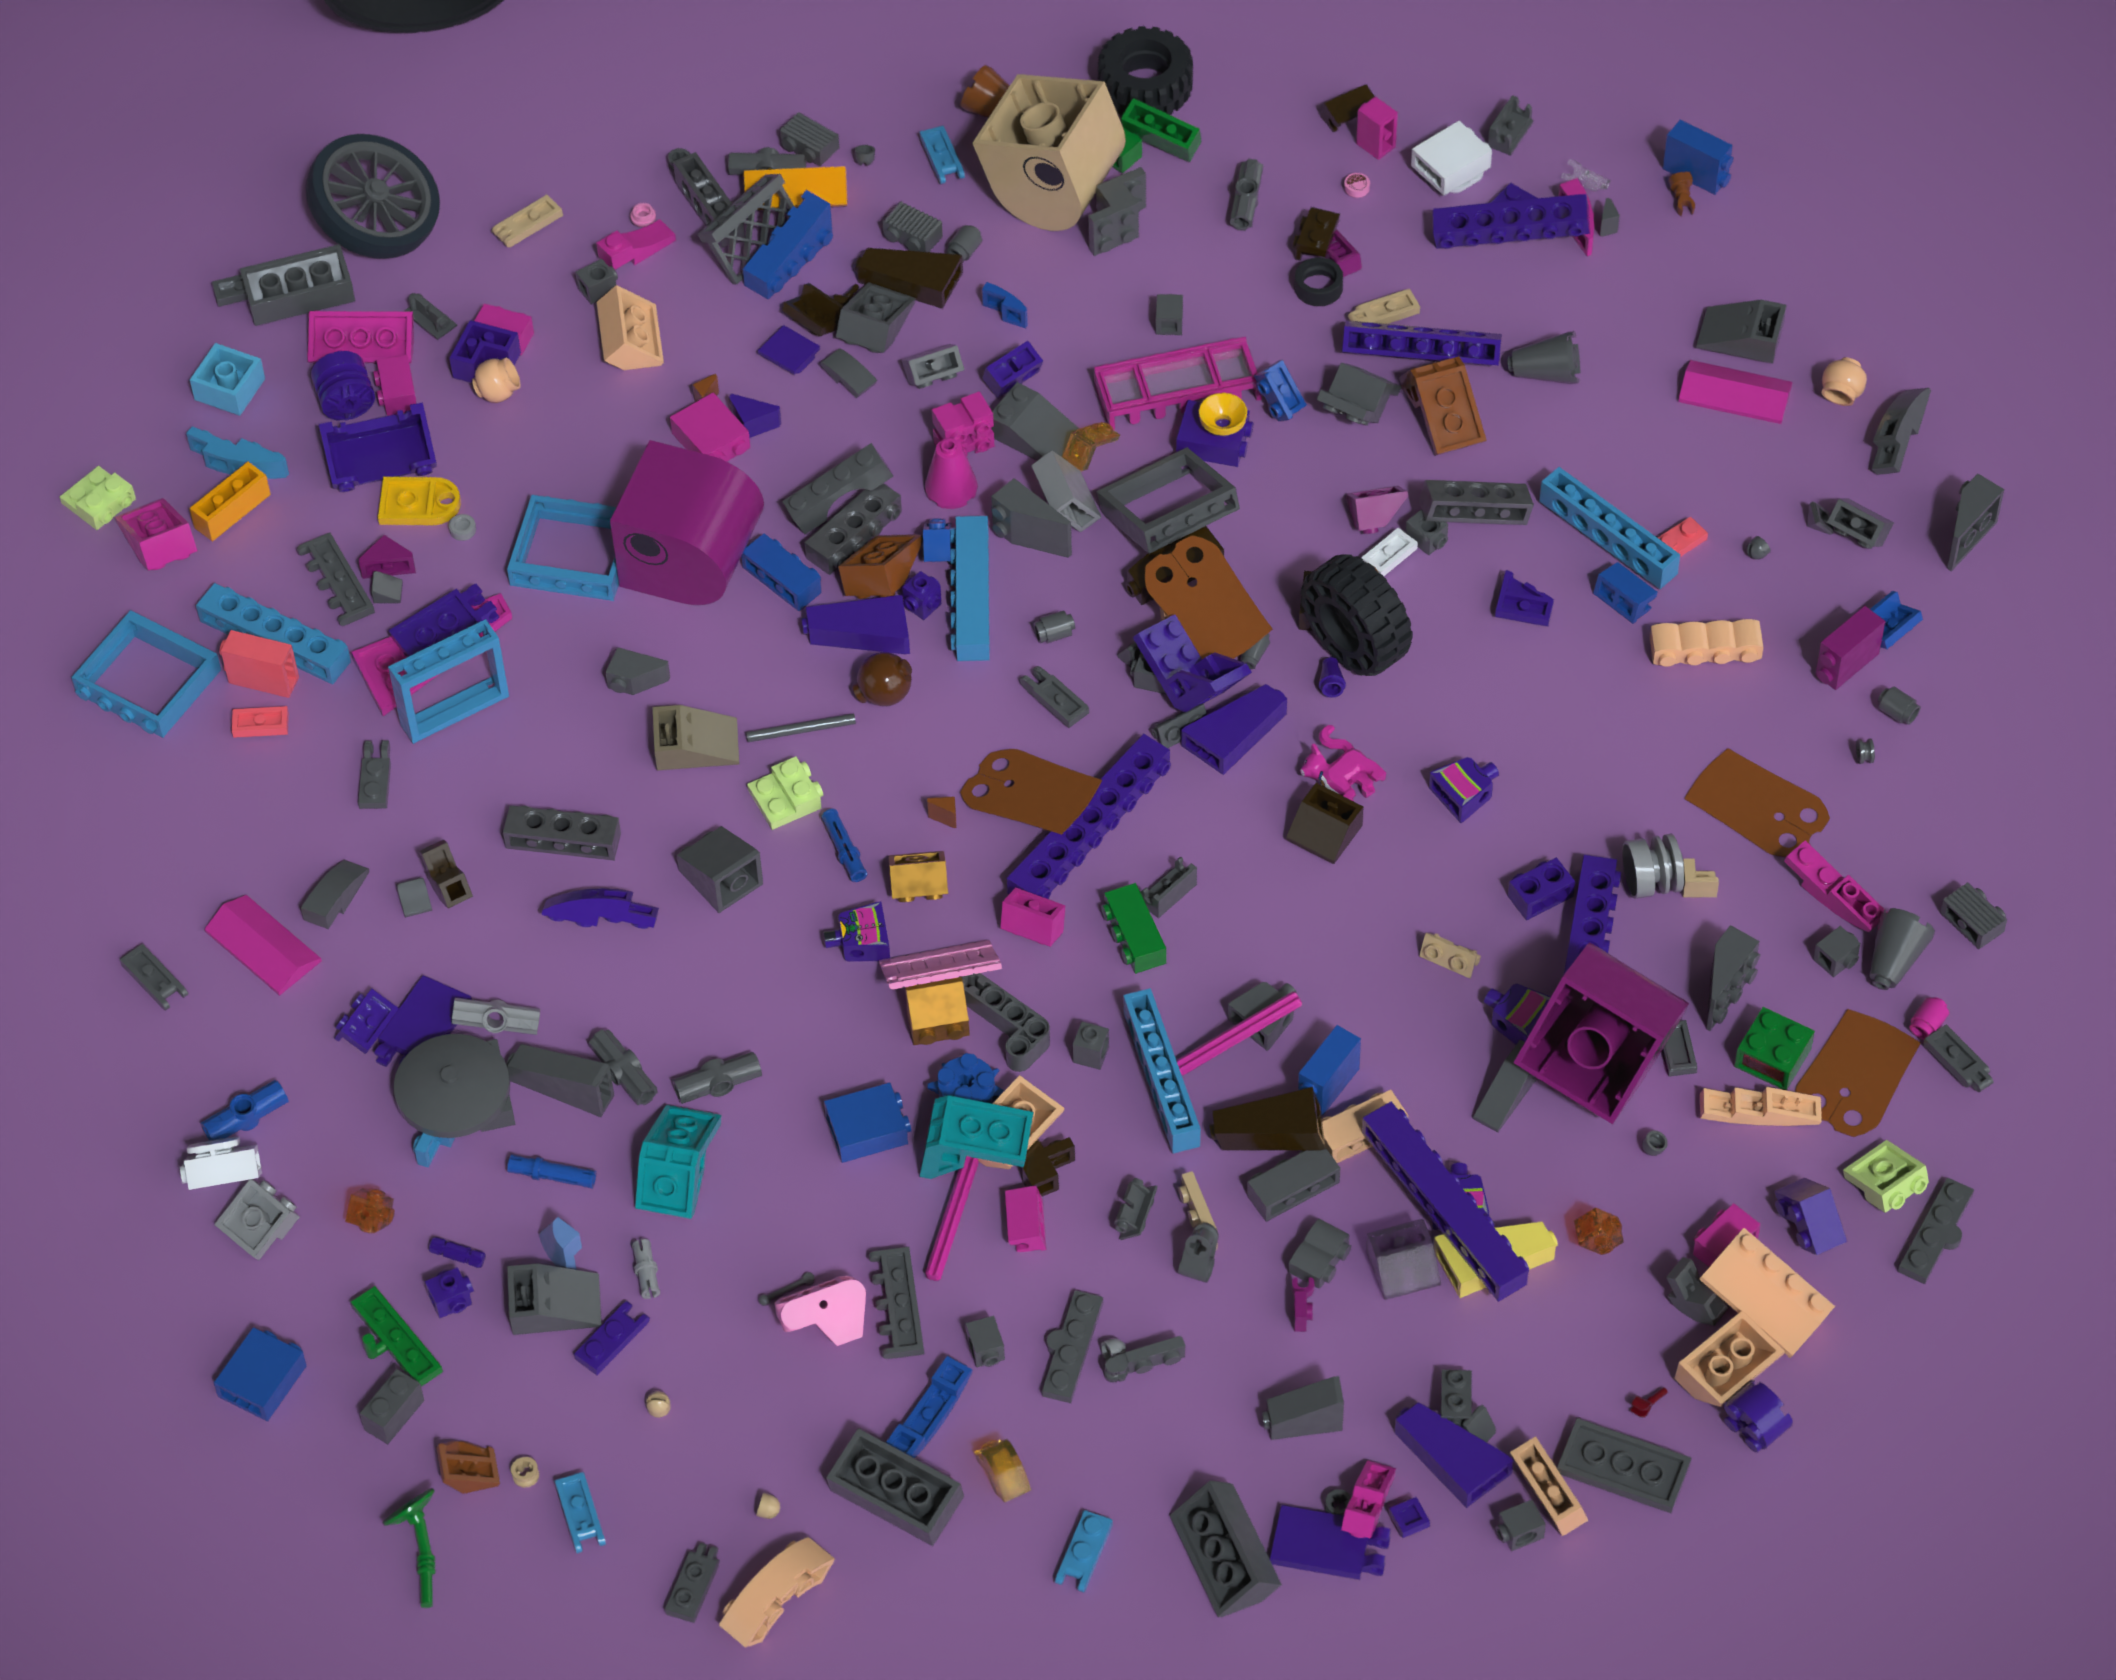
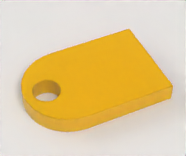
M383 477L378 514L379 525H440L446 523L456 516L460 510L461 498L459 490L453 482L440 477ZM447 498L454 500L450 504L441 503L442 500Z

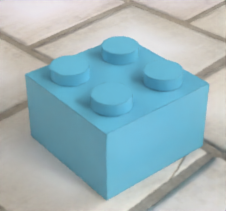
M215 343L190 379L194 400L240 416L264 382L265 374L261 358Z

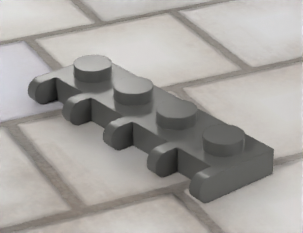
M331 533L322 535L297 547L299 555L310 553L313 558L312 561L307 563V569L310 572L320 570L324 579L317 583L319 589L323 591L330 588L335 597L328 601L330 608L336 609L341 607L345 614L338 618L341 626L348 625L375 613L372 602Z
M902 1247L870 1252L869 1260L871 1262L881 1261L883 1273L872 1276V1282L874 1285L885 1284L887 1298L877 1300L875 1302L876 1309L888 1310L890 1324L879 1327V1333L881 1336L892 1335L893 1348H886L882 1351L883 1358L894 1359L924 1355L910 1248Z

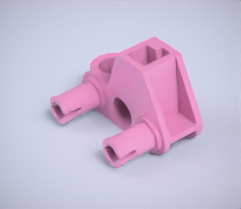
M851 1276L836 1277L789 1296L781 1297L775 1302L776 1316L781 1322L784 1332L795 1331L815 1323L835 1345L839 1346L861 1338L863 1335L866 1291L863 1284ZM825 1300L826 1306L821 1308L819 1303Z

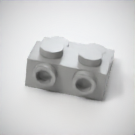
M250 1179L214 1225L252 1257L260 1260L275 1239L279 1238L282 1240L300 1216L294 1212L297 1206L285 1197L279 1200L274 1196L277 1190L263 1180L260 1184Z

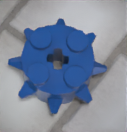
M968 1053L950 1060L948 1063H942V1068L938 1073V1080L928 1083L927 1089L938 1094L939 1098L949 1095L993 1104L1005 1091L995 1085L994 1077L1000 1070L998 1068L991 1069L986 1062L977 1058L976 1055Z

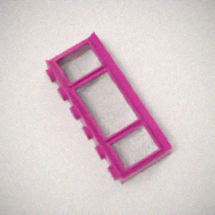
M1246 336L1094 367V384L1110 431L1115 430V416L1128 414L1130 423L1137 424L1140 422V411L1154 409L1155 417L1162 419L1166 415V406L1179 404L1180 411L1184 414L1188 400L1203 398L1205 400L1207 397L1217 393H1230L1242 399V390L1253 389L1256 400H1262V394L1258 391L1257 381L1254 378V375L1258 373L1246 341Z

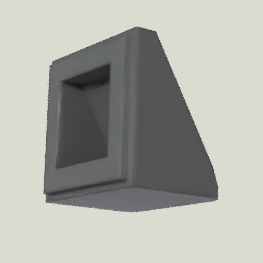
M1610 197L1606 198L1600 229L1601 237L1615 234L1619 228L1620 215Z
M374 571L372 582L374 603H401L403 580Z
M1133 641L1117 657L1131 667L1133 661L1139 659L1141 651L1135 641Z
M424 878L397 884L405 918L432 911Z
M1479 1405L1472 1413V1418L1466 1419L1462 1424L1463 1429L1485 1442H1488L1496 1433V1427L1486 1407L1483 1405Z

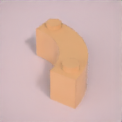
M809 1537L798 1542H790L784 1551L772 1559L748 1583L736 1600L733 1599L726 1605L723 1610L725 1616L719 1626L745 1648L761 1643L771 1627L784 1612L781 1606L793 1595L799 1598L812 1587L821 1584L835 1558Z

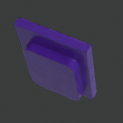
M783 325L758 350V354L795 375L801 373L815 359V354L820 350V346Z

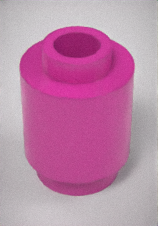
M1938 997L1925 998L1911 1018L1910 1031L1916 1037L1924 1040L1940 1029L1949 1015L1947 1004Z

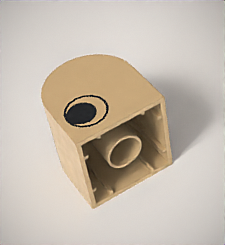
M1017 74L973 141V146L995 196L1010 213L1034 227L1050 231H1062L1074 226L1082 216L1096 193V186L1102 184L1123 151L1125 133L1104 81Z

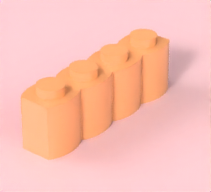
M1743 619L1734 622L1720 620L1708 623L1686 622L1679 625L1661 623L1651 626L1650 630L1652 659L1655 665L1665 667L1678 663L1699 665L1707 661L1725 664L1733 660L1751 663L1762 659L1763 641L1760 621Z

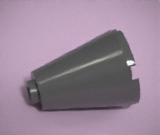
M1568 331L1513 350L1512 356H1508L1509 372H1514L1516 377L1572 384L1579 383L1580 379L1575 377V374L1580 373L1578 344H1573L1572 338L1576 337V333Z
M1890 908L1888 913H1886L1885 909L1882 911L1869 975L1874 986L1882 990H1888L1898 985L1932 941L1935 935L1932 925L1928 922L1926 926L1918 922L1919 916L1905 910Z

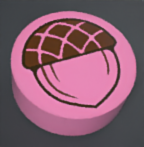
M1362 173L1348 175L1345 179V192L1354 198L1366 196L1370 190L1369 178Z

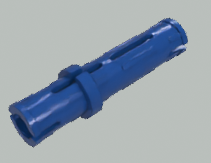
M836 809L826 810L821 815V818L839 852L838 859L840 863L845 865L852 882L864 880L868 873L860 860L859 849L853 845L839 817L838 811ZM847 851L849 852L852 861L850 860V858H849V856H848V854H847Z
M514 1154L510 1155L507 1167L508 1173L527 1175L532 1177L533 1180L539 1181L540 1178L590 1189H593L597 1175L596 1170L544 1161V1158L541 1157L533 1159Z

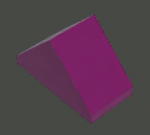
M383 535L359 558L362 579L373 578L374 571L390 576L416 573L413 553L386 535Z

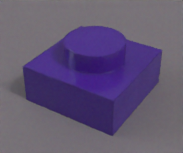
M1417 1497L1389 1508V1515L1402 1539L1430 1527V1520Z

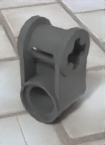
M1200 1223L1194 1228L1192 1235L1185 1242L1178 1274L1205 1283L1209 1281L1215 1263L1214 1256L1219 1239L1218 1231L1213 1225Z

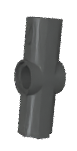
M770 147L762 148L758 153H729V174L744 175V171L806 168V154H779L776 149Z
M1248 159L1241 164L1230 219V225H1233L1237 230L1246 231L1253 224L1263 173V164L1259 163L1257 159Z
M602 1029L595 1033L589 1041V1046L603 1063L610 1066L613 1083L617 1086L621 1085L637 1105H646L651 1102L658 1093L657 1087L644 1073L640 1061L632 1050H626L610 1030Z
M754 1052L725 1062L722 1059H712L706 1062L701 1067V1070L673 1079V1086L679 1102L683 1104L709 1094L714 1097L724 1096L731 1092L735 1085L762 1076V1070Z

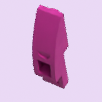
M1806 840L1785 858L1784 862L1804 880L1801 886L1833 913L1867 932H1870L1879 924L1880 915L1884 908L1850 875L1844 878Z

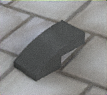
M841 348L820 363L836 383L841 381L856 399L877 382V379L859 361Z

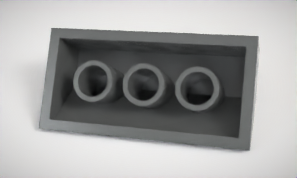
M340 244L240 268L255 326L306 314L309 311H318L355 302L352 281Z
M1208 1481L1170 1515L1218 1617H1224L1261 1603L1282 1585L1232 1483Z

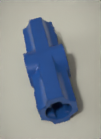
M274 1080L250 1095L240 1094L235 1096L231 1100L229 1107L201 1122V1127L209 1141L224 1139L239 1130L249 1131L254 1129L258 1125L260 1118L288 1103L289 1100L283 1087L278 1081Z

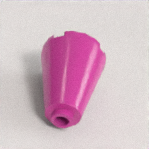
M946 438L936 445L925 481V492L927 498L930 501L932 499L941 508L956 509L967 505V501L972 497L974 499L978 489L977 479L962 444L956 439Z

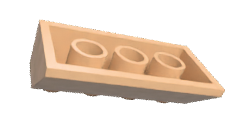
M1745 1228L1739 1232L1699 1279L1737 1313L1743 1310L1785 1351L1789 1358L1796 1353L1835 1307Z

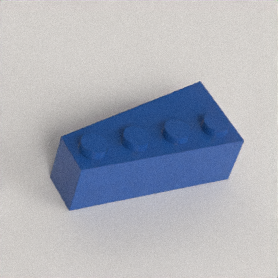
M808 190L802 194L803 202L799 207L793 206L787 213L789 219L783 227L777 226L774 229L769 244L767 246L762 244L743 268L744 286L768 300L775 293L781 291L784 284L790 278L795 277L800 269L808 261H812L816 253L824 246H827L833 238L830 203Z

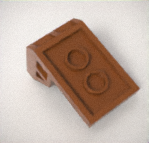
M1459 356L1411 369L1398 377L1402 390L1414 407H1421L1435 456L1487 441L1468 374Z

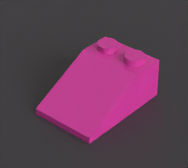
M164 498L115 517L116 523L140 563L148 571L161 569L169 562L184 560L190 554L197 552L189 523Z

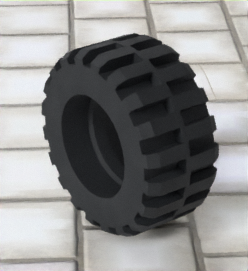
M1138 26V29L1134 30L1132 28L1125 29L1124 33L1121 34L1119 32L1114 35L1112 41L1109 39L1098 56V81L1105 82L1117 114H1124L1134 98L1172 115L1173 110L1178 111L1191 96L1193 89V57L1184 41L1178 36L1174 37L1173 33L1168 30L1161 31L1159 27L1152 26V29L1145 26ZM1138 69H1153L1162 74L1152 78H1139L1128 73Z

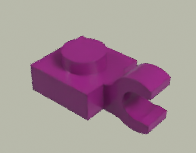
M1294 1277L1292 1280L1295 1332H1306L1307 1320H1313V1303L1307 1302V1298L1314 1293L1315 1282L1313 1277H1309V1285L1305 1288L1298 1285L1297 1277Z

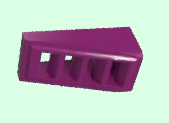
M1336 229L1332 242L1335 243L1330 245L1325 258L1337 263L1343 271V277L1361 270L1360 253Z

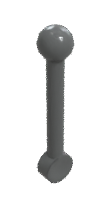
M805 1273L803 1279L769 1295L763 1294L759 1297L758 1301L762 1306H766L770 1300L804 1284L810 1286L814 1283V1275L812 1273Z

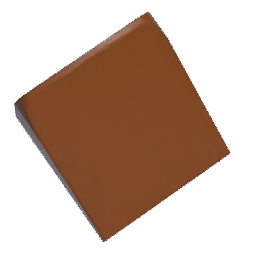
M716 374L693 384L695 402L711 393H714L716 396L719 394L718 377Z
M955 797L927 798L928 818L949 827L957 828Z

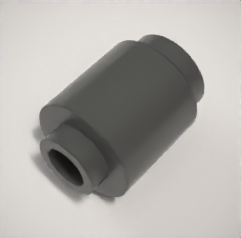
M963 225L949 242L947 253L962 255L963 262L969 260L983 241L981 232L975 226Z
M1064 610L1041 617L1039 621L1033 623L1039 643L1046 642L1048 644L1072 636V630L1075 629L1072 615H1067Z
M1895 686L1890 689L1886 688L1878 698L1880 703L1879 709L1900 723L1911 724L1921 709V706L1917 704L1914 698Z

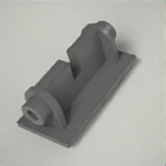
M412 293L409 296L410 307L404 310V312H413V320L437 340L457 326L454 321L426 300L420 293Z
M1204 704L1187 712H1181L1174 719L1170 718L1160 724H1155L1154 728L1151 729L1153 737L1155 739L1159 738L1160 743L1166 748L1181 742L1182 729L1207 716Z
M1134 1178L1128 1183L1123 1200L1130 1204V1207L1126 1203L1121 1204L1114 1222L1116 1225L1115 1229L1121 1233L1120 1240L1141 1235L1145 1229V1222L1154 1203V1196L1158 1186L1146 1188L1143 1186L1144 1182L1138 1178Z
M1442 1369L1441 1418H1447L1461 1428L1465 1419L1472 1418V1370Z

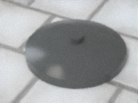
M465 1034L442 1035L416 1046L403 1059L394 1079V1095L403 1118L418 1131L440 1138L462 1137L485 1128L502 1112L510 1093L509 1072L502 1055L488 1042Z

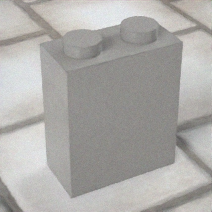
M1054 451L1043 455L1037 462L1031 465L1049 505L1071 521L1072 527L1082 532L1101 518L1079 469Z

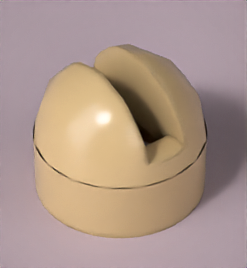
M652 1392L647 1398V1411L651 1416L663 1417L669 1413L671 1408L670 1399L664 1392Z
M763 1493L756 1516L765 1519L776 1517L780 1510L778 1499L773 1495Z

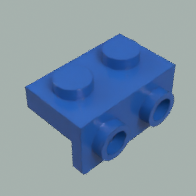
M1278 360L1254 375L1258 391L1265 396L1269 404V411L1278 422L1290 420L1293 418V414L1307 406L1283 360Z
M1891 591L1870 609L1885 620L1881 648L1884 649L1894 645L1895 642L1923 620L1921 611L1902 605L1898 592Z

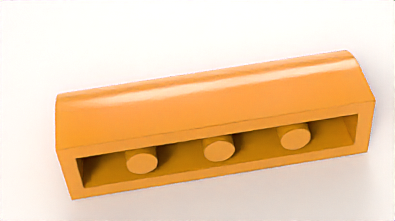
M846 166L744 171L745 192L766 174H781L785 181L782 186L796 208L803 202L801 196L806 190L829 202L830 207L847 206ZM776 192L772 196L771 207L779 208L780 197Z

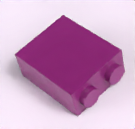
M1864 606L1826 637L1820 644L1815 673L1819 680L1837 690L1879 655L1885 620Z

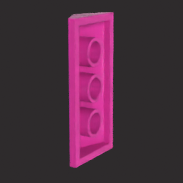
M309 311L308 363H316L325 355L337 351L357 353L364 363H377L379 359L408 355L409 363H412L414 347L413 312Z
M1690 360L1685 372L1678 402L1782 424L1793 382Z
M247 895L224 903L205 927V932L279 996L322 961L316 953Z

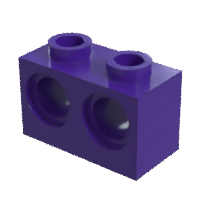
M1026 341L987 366L982 379L998 399L1008 393L1017 382L1022 384L1040 372L1043 360L1030 342Z
M1556 857L1548 862L1539 863L1534 869L1526 873L1514 876L1509 881L1508 898L1527 921L1574 896L1575 880Z

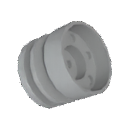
M1672 833L1664 834L1662 840L1659 836H1653L1651 850L1643 838L1628 840L1623 843V867L1626 883L1632 898L1639 899L1653 896L1655 893V883L1662 894H1668L1670 888L1674 893L1683 890V858L1677 840Z

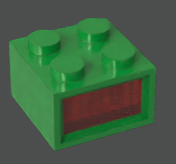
M1762 1007L1737 1049L1734 1067L1787 1091L1812 1049L1815 1030Z

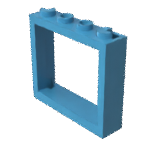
M531 495L507 568L510 586L614 601L619 586L615 557L609 576L528 564L526 560L540 518L611 529L610 520L616 507L605 506L599 503L578 502L572 499L565 500L549 496Z
M130 610L71 678L75 693L85 701L90 700L96 703L102 710L106 712L111 711L119 715L124 721L128 723L133 722L141 726L147 733H154L164 738L221 671V666L217 653ZM134 637L198 669L158 716L94 684Z
M486 619L388 666L400 725L413 744L509 697L499 637ZM483 632L484 636L480 637L479 633ZM487 651L491 673L490 678L415 714L410 688ZM403 670H404L405 673H406V674L403 675V676H401L400 674H398L399 672H401V671H403ZM494 683L495 686L489 689L488 686Z

